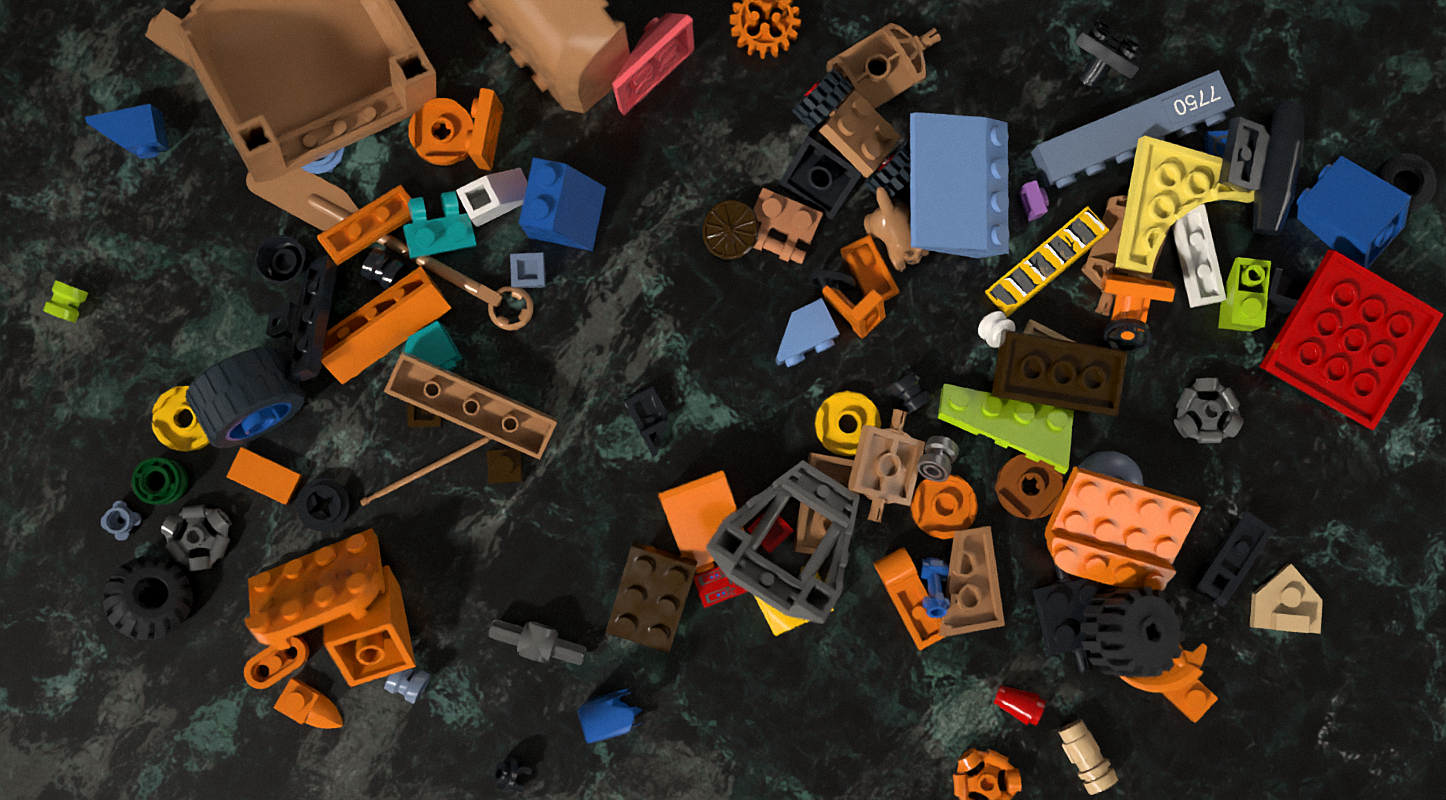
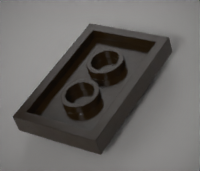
M633 541L606 633L669 653L698 561Z

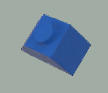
M151 104L85 117L88 125L139 158H153L159 155L158 152L169 150L163 113Z

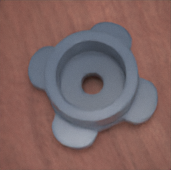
M124 501L114 502L113 508L109 509L101 518V526L108 532L115 534L117 540L128 539L132 528L141 523V515L127 508V503ZM120 517L124 519L122 524L118 522Z

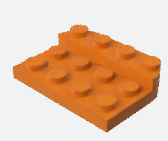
M1075 466L1046 526L1045 537L1047 539V546L1056 565L1069 574L1119 588L1151 587V589L1163 591L1166 583L1176 573L1172 563L1201 507L1196 501Z
M372 528L248 578L250 617L245 618V624L260 644L275 645L278 650L291 648V636L348 613H351L356 621L368 614L365 608L375 599L378 593L383 594L385 590L378 536Z

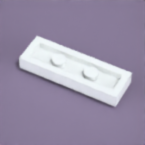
M1202 204L1171 225L1190 308L1227 300L1205 204Z

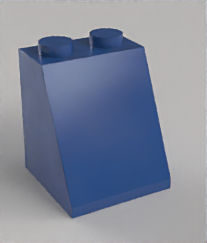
M1340 156L1333 165L1329 163L1324 167L1318 177V182L1312 189L1306 188L1297 200V219L1331 249L1368 269L1405 227L1411 196L1345 157Z
M533 157L519 225L531 239L593 251L606 187L567 164Z

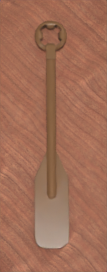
M301 167L270 181L255 183L250 172H248L246 178L247 186L254 194L322 231H326L360 210L344 190L313 173L303 170ZM390 234L376 241L489 303V316L499 328L508 331L518 330L525 326L532 317L533 301L529 293L523 288H512L510 285L493 291L431 256L410 259L407 243ZM506 292H512V297L520 301L525 299L527 303V309H522L521 314L518 316L520 321L515 324H510V319L502 315L497 317L495 314V307H499L503 300L501 295Z

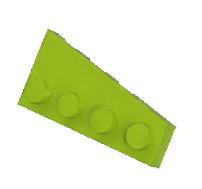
M949 384L943 385L938 412L939 419L972 434H983L995 440V444L1006 449L1010 446L1026 453L1025 457L1033 461L1039 462L1041 460L1055 466L1054 470L1065 474L1069 469L1074 410L992 397V393Z

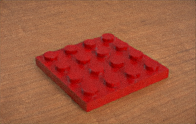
M1328 250L1259 367L1364 427L1374 430L1444 314L1337 251Z

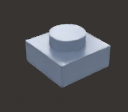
M544 253L510 254L512 288L546 287Z

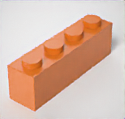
M420 266L329 329L324 341L321 358L322 364L343 385L351 378L359 375L361 371L375 361L386 356L391 350L406 341L409 336L439 319L451 307L440 289Z

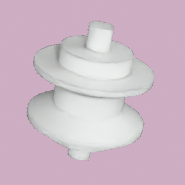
M994 311L983 318L979 325L978 333L981 338L986 339L989 346L996 348L999 347L1002 330L1015 332V324L1012 320L1007 319L1002 311Z

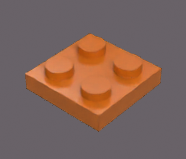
M484 88L480 89L479 98L475 97L472 103L471 116L475 120L473 130H468L466 134L465 149L469 150L468 154L479 169L492 171L504 108L495 91Z

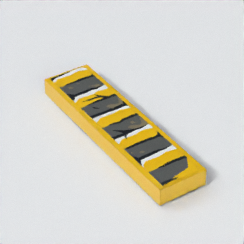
M1087 206L988 288L985 294L1006 317H1009L1104 238L1110 230Z

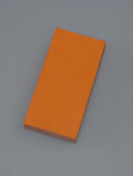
M871 235L840 250L864 298L873 289L883 298V301L900 293Z
M240 447L226 477L282 504L289 505L303 475L245 447Z

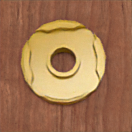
M179 386L163 393L154 404L152 411L153 422H151L152 429L158 440L170 449L185 452L199 450L210 442L186 400L185 393L190 386ZM188 409L193 415V421L190 426L183 428L178 422V417L183 410Z
M852 391L835 393L826 399L817 411L815 420L817 437L824 448L835 455L845 457L856 455L863 425L881 428V419L876 406L863 394ZM843 415H852L856 419L857 428L853 433H844L839 428V419Z

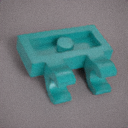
M455 191L442 193V196H440L445 217L428 221L423 197L409 199L408 208L412 224L404 225L403 229L410 259L476 246L471 219L468 213L459 215Z

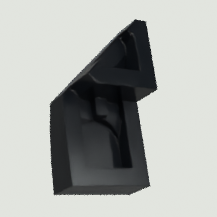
M653 385L623 401L651 455L654 457L658 455L660 442L668 423V414Z

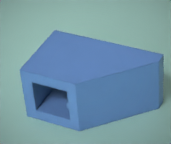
M822 298L792 312L776 357L778 366L786 363L787 367H791L805 360L804 353L814 348L817 353H820L835 345L833 339L838 337L839 332Z

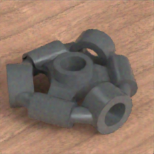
M1219 378L1195 379V383L1190 388L1184 389L1176 404L1178 414L1177 418L1174 419V424L1184 438L1197 439L1198 443H1221L1223 438L1229 436L1233 438L1239 432L1244 418L1240 416L1238 409L1241 404L1230 387L1225 388L1219 383ZM1218 391L1215 400H1202L1197 392ZM1192 411L1198 417L1201 423L1199 430L1187 412ZM1224 411L1231 412L1222 423L1221 429H1218L1217 423L1221 414Z
M205 504L184 506L182 511L176 514L171 513L167 516L162 525L161 533L165 535L168 543L165 548L177 564L183 563L189 568V571L210 569L218 558H223L230 542L228 529L232 523L226 513L220 508H207ZM207 517L212 527L220 533L212 535L207 530L204 519ZM184 520H186L188 526L181 540L175 539L180 534ZM196 548H206L210 556L189 558V553Z

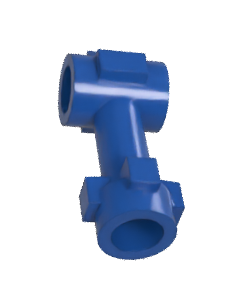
M927 557L926 559H920L918 564L919 579H924L928 582L929 596H924L923 608H926L929 617L941 618L947 614V610L950 607L949 599L943 598L941 581L946 582L948 579L949 564L948 562L940 561L939 558Z

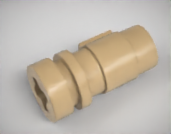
M1082 719L1073 721L1058 731L1064 741L1062 747L1068 758L1080 770L1077 773L1081 780L1085 779L1083 785L1088 794L1099 793L1111 787L1119 780L1114 769L1109 768L1110 762L1108 758H1103L1099 746Z

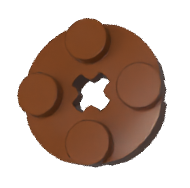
M1026 453L1010 458L999 470L995 483V491L1002 506L1012 515L1025 519L1041 518L1052 513L1063 492L1062 473L1054 470L1055 466L1044 461L1036 462L1025 457ZM1035 478L1037 480L1035 484L1037 492L1035 494L1032 492L1025 494L1022 490L1024 488L1022 481Z

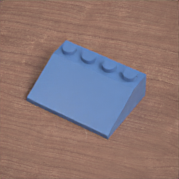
M917 112L910 114L911 247L973 258L1009 253L1008 123L987 117Z

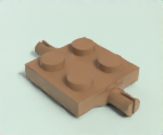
M897 409L893 410L890 428L880 429L870 425L862 426L847 487L850 491L861 493L872 500L867 519L880 523L885 503H898L910 506L918 475L917 464L923 455L925 446L924 441L911 438L907 433L903 432L907 412Z

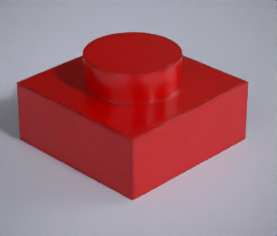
M763 514L747 528L750 533L753 532ZM779 515L761 545L770 554L794 530Z

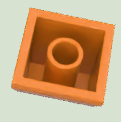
M723 471L659 494L681 555L698 561L695 570L696 574L715 567L713 563L715 560L705 547L722 521L731 513L737 511Z
M389 565L382 567L385 582L384 593H378L375 599L365 608L368 613L366 616L356 621L352 614L348 613L324 623V645L350 687L415 667V658L401 588Z

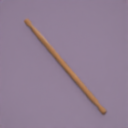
M485 436L375 492L373 495L361 499L360 502L364 506L371 500L380 498L490 442L491 438Z

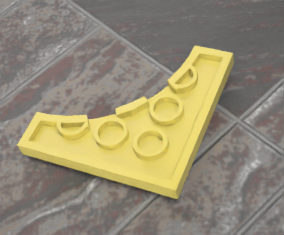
M1148 136L1138 138L1115 267L1144 275L1152 273L1154 260L1166 237L1165 233L1176 220L1181 219L1199 205L1211 201L1235 200L1245 203L1254 201V190L1242 192L1218 183L1223 158Z

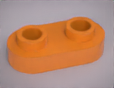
M291 636V646H294L298 652L295 658L289 656L288 649L278 650L275 645H270L246 663L244 668L246 682L256 689H264L274 685L305 664L309 657L307 642L299 636ZM262 665H266L269 668L267 677L263 676L260 672Z

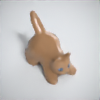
M878 187L876 197L880 207L875 209L873 213L866 215L864 227L867 234L871 235L873 239L879 238L885 243L891 265L896 271H902L905 269V263L911 265L919 263L922 256L928 255L929 250L911 247L910 209L900 198H893L891 200L887 191L883 187Z

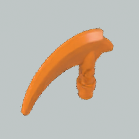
M1179 642V648L1182 649L1180 658H1173L1175 666L1170 671H1162V675L1157 677H1119L1128 684L1149 692H1171L1184 688L1203 674L1200 668L1206 656L1207 646L1201 644L1194 652L1183 650Z

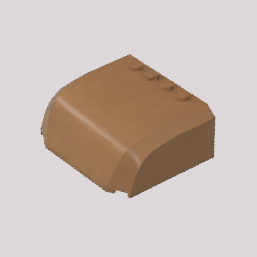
M196 0L190 7L191 11L182 22L174 25L176 33L201 84L255 183L274 180L407 119L424 107V103L437 98L436 72L395 0Z
M470 0L471 2L467 4L479 20L485 17L492 25L488 30L500 44L506 41L512 48L509 54L521 68L526 65L531 70L533 75L530 78L542 93L548 90L565 110L581 113L588 111L613 90L612 84L630 56L625 27L618 20L612 22L603 10L607 5L605 0Z

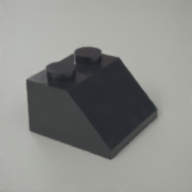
M822 120L807 135L779 184L833 220L864 175L819 131L826 123Z

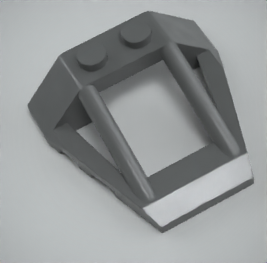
M801 461L774 481L770 487L758 496H754L735 513L733 512L727 516L705 548L728 579L786 616L823 624L842 592V580L845 567L847 566L849 543L854 530L860 496L807 462ZM791 496L832 521L831 526L797 579L756 553ZM772 500L751 535L742 531L741 528ZM837 542L826 581L823 583L815 575Z

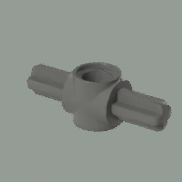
M494 619L489 629L490 638L518 646L517 652H519L520 656L538 662L547 663L551 657L581 665L587 652V648L584 645L558 638L559 632H557V629L537 622L528 621L522 627L500 619Z

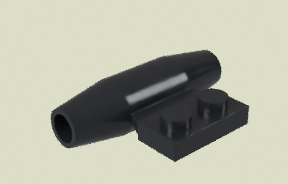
M1292 101L1277 103L1267 132L1265 126L1242 117L1230 119L1218 183L1242 192L1254 190L1253 231L1258 234L1280 235L1295 197L1304 150L1305 106L1301 103Z

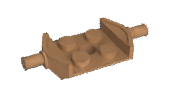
M890 23L829 60L827 72L835 68L853 86L844 99L839 102V105L849 94L856 90L876 109L916 83L924 82L926 66L923 52L926 48L941 40L937 30L933 28L918 38L917 35L913 37L901 26ZM872 61H881L886 67V72L883 75L875 76L870 73L868 65Z
M1128 195L1111 197L1106 201L1105 206L1107 207L1102 222L1110 231L1091 248L1087 262L1081 269L1101 289L1102 295L1095 311L1097 313L1102 312L1103 315L1107 316L1110 314L1109 312L1116 294L1104 293L1101 286L1103 272L1151 279L1166 239L1165 237L1158 250L1152 273L1144 275L1115 267Z

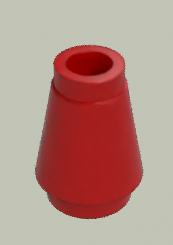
M1000 685L993 703L1024 724L1028 725V723L1037 726L1046 700L1039 698L1040 694Z

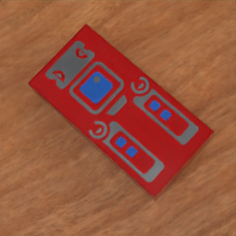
M719 566L693 577L704 608L748 592L728 579Z

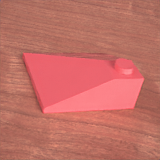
M666 13L660 19L658 17L652 19L644 28L645 33L641 36L612 84L619 112L623 116L694 51L692 19L688 15Z

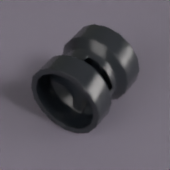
M376 247L364 261L361 275L369 280L379 281L380 286L387 290L404 277L407 264L399 259L393 260L389 258L387 252Z
M916 370L888 388L894 397L904 400L901 408L907 412V415L934 398L929 389L920 388L922 386L920 383L921 377Z

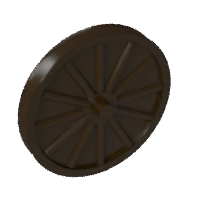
M736 200L723 201L715 205L707 214L702 229L703 240L708 250L715 256L728 260L737 259L746 255L755 245L759 234V223L756 214L748 205Z

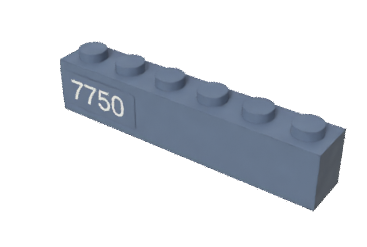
M1218 70L1038 144L1031 154L1046 188L1056 184L1059 189L1075 182V176L1086 172L1088 176L1103 171L1107 168L1105 164L1116 159L1117 163L1120 164L1134 158L1138 138L1148 136L1166 142V138L1176 135L1177 139H1181L1197 131L1195 128L1197 125L1206 122L1207 127L1225 120V113L1235 105Z

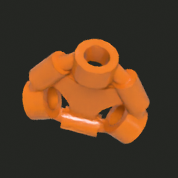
M971 748L957 759V773L953 774L955 796H959L960 800H975L968 797L970 792L975 791L985 795L988 800H1011L1017 791H1021L1019 769L1014 768L1008 762V757L991 749L979 751L976 748ZM982 760L984 761L985 766L980 772L972 776L966 774V771L976 767ZM1004 770L1007 791L999 790L998 773Z

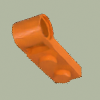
M902 547L874 562V566L918 650H922L944 638L939 636L941 618L929 617L926 608H923V598L929 595L919 579L917 570L905 548Z

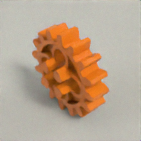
M741 0L743 4L734 2L733 11L736 14L730 15V23L736 26L731 29L732 36H740L738 39L739 48L746 44L749 46V55H752L755 50H759L761 58H765L766 51H771L772 55L777 57L779 47L786 51L789 50L790 44L788 39L796 41L798 33L793 29L800 28L801 20L795 18L799 15V7L790 8L793 0ZM752 6L759 7L761 18L764 21L770 19L771 11L774 8L782 9V14L774 13L771 18V30L773 32L780 31L782 35L777 38L772 37L769 30L770 26L766 22L760 25L759 33L756 36L749 35L747 33L749 29L753 31L758 29L760 19L759 13L757 11H752L751 13L749 8Z

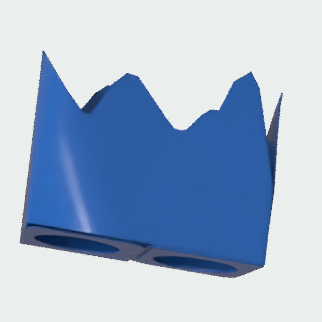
M628 689L587 699L579 707L578 713L587 744L625 734L634 729L631 728L632 726L644 723H633L634 716L642 711L640 708L628 707L627 704L619 700L621 696L631 693L627 692Z

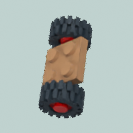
M832 68L808 90L805 96L792 109V112L810 130L819 124L825 116L829 115L830 118L819 131L867 178L864 184L875 195L877 188L883 187L889 196L893 197L898 190H901L911 180L910 144L908 141H904L895 150L890 152L901 136L856 90L849 94L839 105V102L844 99L853 86L835 68Z

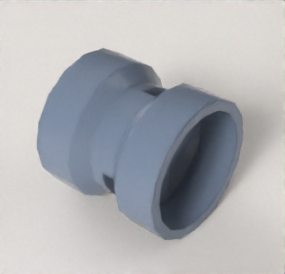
M406 669L389 675L384 689L393 694L398 692L404 695L406 701L416 704L425 690L431 674L423 670Z

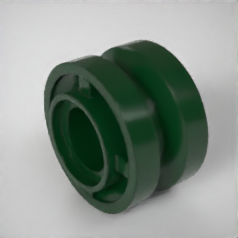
M154 457L146 459L136 467L132 476V487L136 496L148 504L174 503L184 495L188 486V476L185 468L179 462L168 458ZM159 473H162L165 477V484L159 490L155 484V479Z

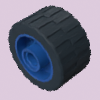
M258 347L240 352L211 366L190 384L185 393L186 400L212 446L228 448L255 440L284 424L301 409L305 396L298 383L294 384L285 379L287 364L279 350L271 347Z

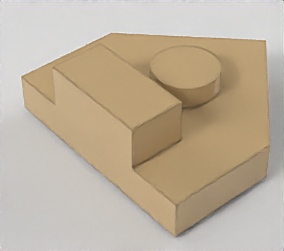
M1287 563L1273 578L1252 593L1250 627L1321 634L1323 600L1295 567Z

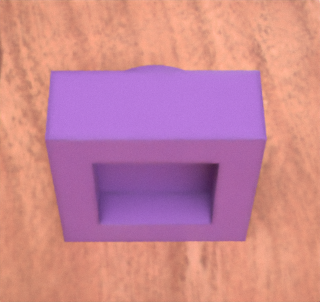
M1037 180L1024 184L1018 190L1028 221L1041 218L1048 211L1049 201L1044 188H1039Z

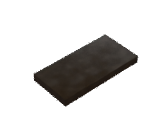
M1002 330L991 396L1118 416L1128 351Z

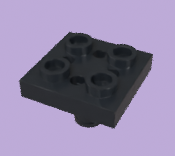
M1088 20L1075 42L1076 45L1093 55L1085 69L1078 76L1083 83L1092 88H1096L1097 83L1109 66L1132 79L1139 69L1143 53L1139 51L1141 47L1137 43L1126 37L1123 40L1111 34L1113 29L1100 20H1096L1095 23Z

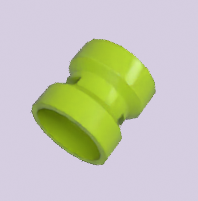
M55 280L52 287L54 294L51 300L46 301L43 311L76 323L79 316L78 307L80 303L85 302L88 292Z

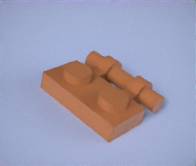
M762 188L753 209L758 223L761 224L758 238L753 248L760 251L764 248L780 255L779 258L788 262L790 259L802 264L806 252L795 248L798 240L810 245L823 213ZM770 229L787 235L786 243L769 237Z

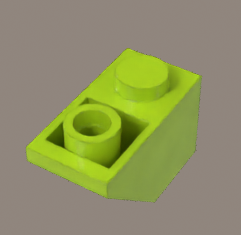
M1235 258L1224 288L1227 300L1221 302L1218 328L1251 332L1265 327L1271 261Z

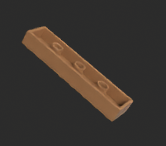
M402 351L384 390L385 393L539 460L557 424V418L405 351Z

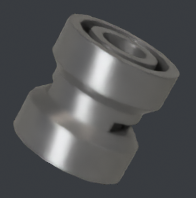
M935 435L928 439L925 446L926 454L920 457L917 470L928 480L944 482L951 473L952 467L950 464L956 461L959 448L951 439Z

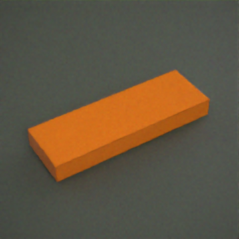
M400 184L317 236L318 241L338 266L411 220L408 202L412 198Z

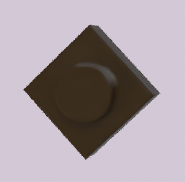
M407 402V427H443V417Z
M516 449L486 451L488 484L523 482L521 451Z

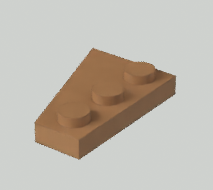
M816 453L808 454V464L844 487H848L854 460ZM800 502L792 551L812 555L831 526L832 521Z
M991 526L962 529L954 532L945 598L949 599L950 607L947 610V614L941 619L939 636L946 637L1005 626Z

